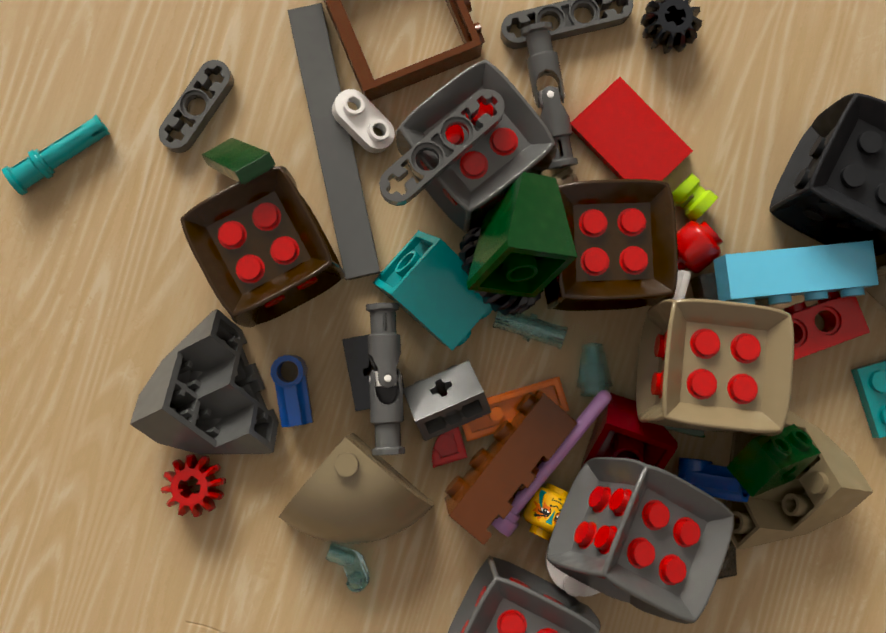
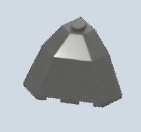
M216 309L161 361L138 396L130 425L159 444L196 454H270L274 452L279 422L274 409L268 410L260 393L265 387L256 364L249 365L242 346L247 341L242 329Z

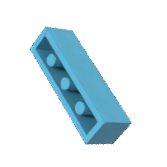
M873 240L725 254L713 260L718 300L755 304V299L768 298V304L773 305L792 302L791 296L804 295L805 301L828 299V292L840 291L841 298L865 295L864 288L879 285Z

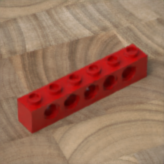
M839 291L828 292V299L817 300L818 303L807 307L805 301L783 309L791 314L793 321L794 360L870 333L856 296L841 298ZM817 314H819L824 320V328L822 331L819 330L815 325V317Z

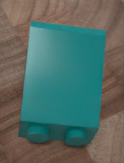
M419 230L372 282L391 300L399 303V307L452 351L456 346H460L467 341L471 335V329L480 319H484L492 312L490 303L484 304L479 293L468 290V275L461 268L464 262L441 238Z

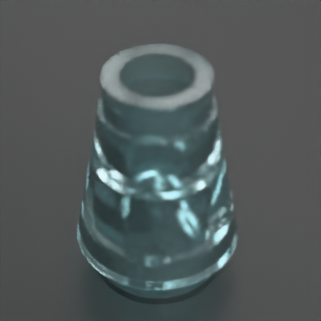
M588 343L582 345L577 387L580 388L581 396L595 397L601 390L610 392L609 387L613 386L605 352L603 351V344Z

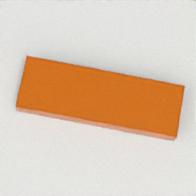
M557 376L488 397L487 401L491 413L462 425L466 441L494 434L497 428L506 420L511 423L520 412L517 410V406L530 392L534 395L540 390L563 411H570L560 377Z

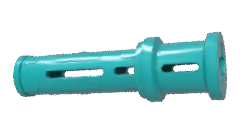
M94 115L92 119L43 150L32 149L28 152L27 158L11 168L5 166L2 168V172L11 186L20 195H25L28 193L27 188L44 177L47 179L53 177L55 168L103 137L110 135V132L105 124L101 122L98 115Z

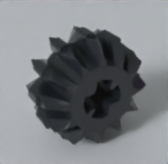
M691 0L650 1L645 8L646 14L642 16L640 25L646 27L642 33L643 38H653L651 49L656 48L659 44L663 45L664 54L669 53L672 47L678 53L683 51L686 43L692 44L697 38L696 31L702 26V20L697 18L700 13V7H690Z

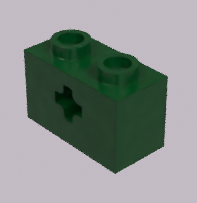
M793 424L784 427L779 435L753 438L726 468L749 495L755 497L793 481L821 452L812 444L810 436Z

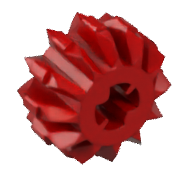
M189 454L185 458V463L180 459L172 462L174 471L164 473L163 477L171 482V485L162 487L161 492L165 494L172 493L173 497L166 503L168 507L180 503L178 515L183 516L190 510L193 517H199L202 515L203 508L208 512L216 508L213 499L220 500L224 497V493L217 489L216 486L225 484L226 478L220 477L216 479L214 474L220 471L221 466L216 464L208 468L209 456H202L197 461L195 454ZM196 478L198 482L195 485L200 484V490L191 492L190 489L193 486H188V481Z

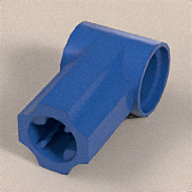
M297 355L278 357L271 366V377L275 382L282 428L314 422L307 382L308 367L306 362ZM286 361H292L298 367V376L294 381L284 379L281 374V367Z
M679 457L678 477L712 497L736 502H748L750 496L726 468L727 466L713 465L712 461Z

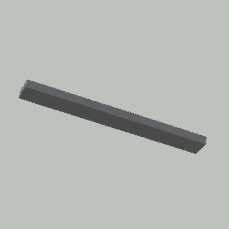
M322 3L287 10L341 262L345 272V280L380 274L351 135L335 120L332 114L333 102L341 92Z

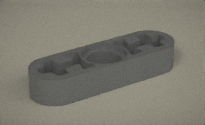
M210 60L204 63L159 128L160 141L172 152L183 153L193 146L232 89L234 78L225 63L219 60ZM212 73L214 75L220 73L223 81L221 83L215 81L212 84L209 76ZM204 87L206 91H208L209 89V91L214 96L212 98H209V96L204 91L200 90V88ZM195 98H201L206 102L205 110L199 115L188 113V104ZM181 115L194 125L190 127L187 123H184L180 119ZM172 130L177 132L181 130L184 138L181 141L178 139L173 140L170 133Z

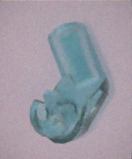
M331 543L325 560L344 567L348 579L346 585L350 591L355 593L363 591L370 580V572L364 556L350 548Z

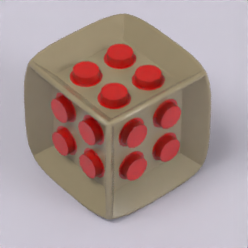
M665 299L653 305L647 312L640 342L636 384L638 421L701 431L744 432L755 436L779 435L783 431L788 417L792 390L794 326L791 314L767 306L711 299Z

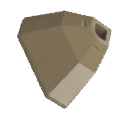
M789 411L784 427L795 424L810 436L812 444L821 453L793 481L755 497L749 496L748 502L724 500V505L734 514L732 539L737 549H746L808 534L850 513L871 495L873 490L855 462L821 429ZM733 432L729 463L753 438L758 436L744 432Z

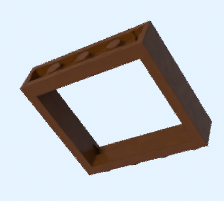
M324 0V3L362 94L369 101H372L481 57L482 43H485V40L481 33L482 28L478 22L473 23L469 14L472 11L470 0H445L464 44L375 80L341 0Z

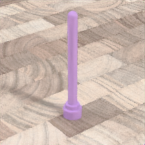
M607 390L598 392L576 419V426L550 460L545 463L542 461L538 466L539 471L531 485L515 494L511 504L513 508L505 519L501 517L494 519L491 524L499 532L510 537L519 526L517 521L520 519L519 513L609 404L611 401L610 392Z

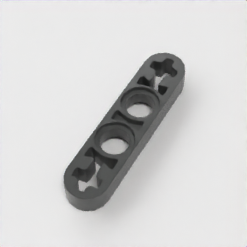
M566 0L509 14L503 20L500 31L501 40L507 47L512 49L528 47L526 37L521 35V37L516 38L514 33H508L511 31V26L517 25L518 29H522L530 25L531 20L537 23L546 15L554 16L559 22V27L554 31H550L551 41L623 24L631 14L633 0ZM612 1H616L617 6H623L620 14H617L615 9L606 10L610 8ZM578 8H586L591 12L592 20L587 23L578 22L574 17V11ZM604 10L602 19H600V11Z
M482 89L474 93L383 173L379 182L381 195L384 200L395 206L407 204L494 129L502 120L505 109L504 100L501 95L491 89ZM482 102L484 105L493 103L495 105L493 109L494 116L491 117L487 113L483 114L476 122V127L480 128L476 131L471 119L478 114L479 103ZM467 113L468 116H469V119H468L467 117L463 116V115ZM453 125L464 127L468 132V139L459 145L450 143L445 135L448 128ZM423 151L434 152L439 158L436 168L429 171L419 168L416 164V158L419 153ZM409 164L413 174L421 179V181L416 183L412 176L405 183V194L401 195L397 191L390 194L391 186L389 181L393 178L398 182L408 175V170L404 166Z

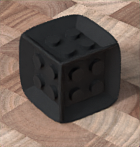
M853 93L842 97L817 116L799 141L774 191L769 210L776 218L824 245L873 240L875 256L886 253V101L865 94Z

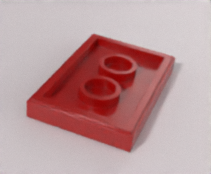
M621 77L615 80L571 122L572 131L619 179L662 181L693 152Z

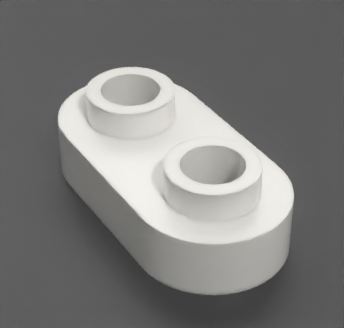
M347 89L338 94L332 105V114L335 120L366 151L371 153L385 151L393 142L395 136L394 127L391 122L361 92ZM347 102L355 103L358 110L350 109ZM373 128H379L383 136H377Z

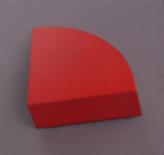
M459 427L439 435L436 439L432 451L433 468L468 458Z

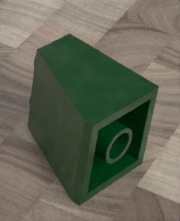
M523 172L484 216L467 279L468 290L534 298L578 257L556 178Z

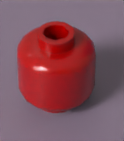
M690 221L677 231L679 270L687 268L690 272L698 274L721 255L719 245L723 241L705 221L700 224L696 221Z

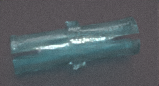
M497 311L493 328H499L523 336L522 340L529 342L530 339L555 346L558 349L562 348L568 330L566 326L563 327L538 319V315L531 313L530 316L522 313L514 316L511 314L504 316L500 311Z

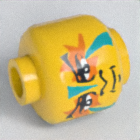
M547 483L545 488L540 487L523 512L524 519L532 524L529 529L531 533L549 541L568 495L567 491L550 483Z

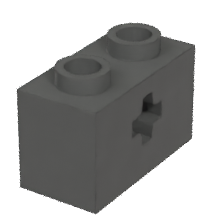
M469 360L459 365L451 366L443 372L403 388V393L424 441L491 413L483 388Z

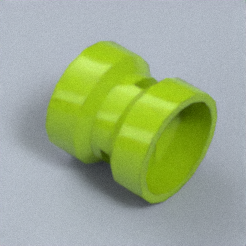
M693 173L672 192L674 206H681L685 210V216L690 221H696L718 199V196L711 190H705L700 186V180Z

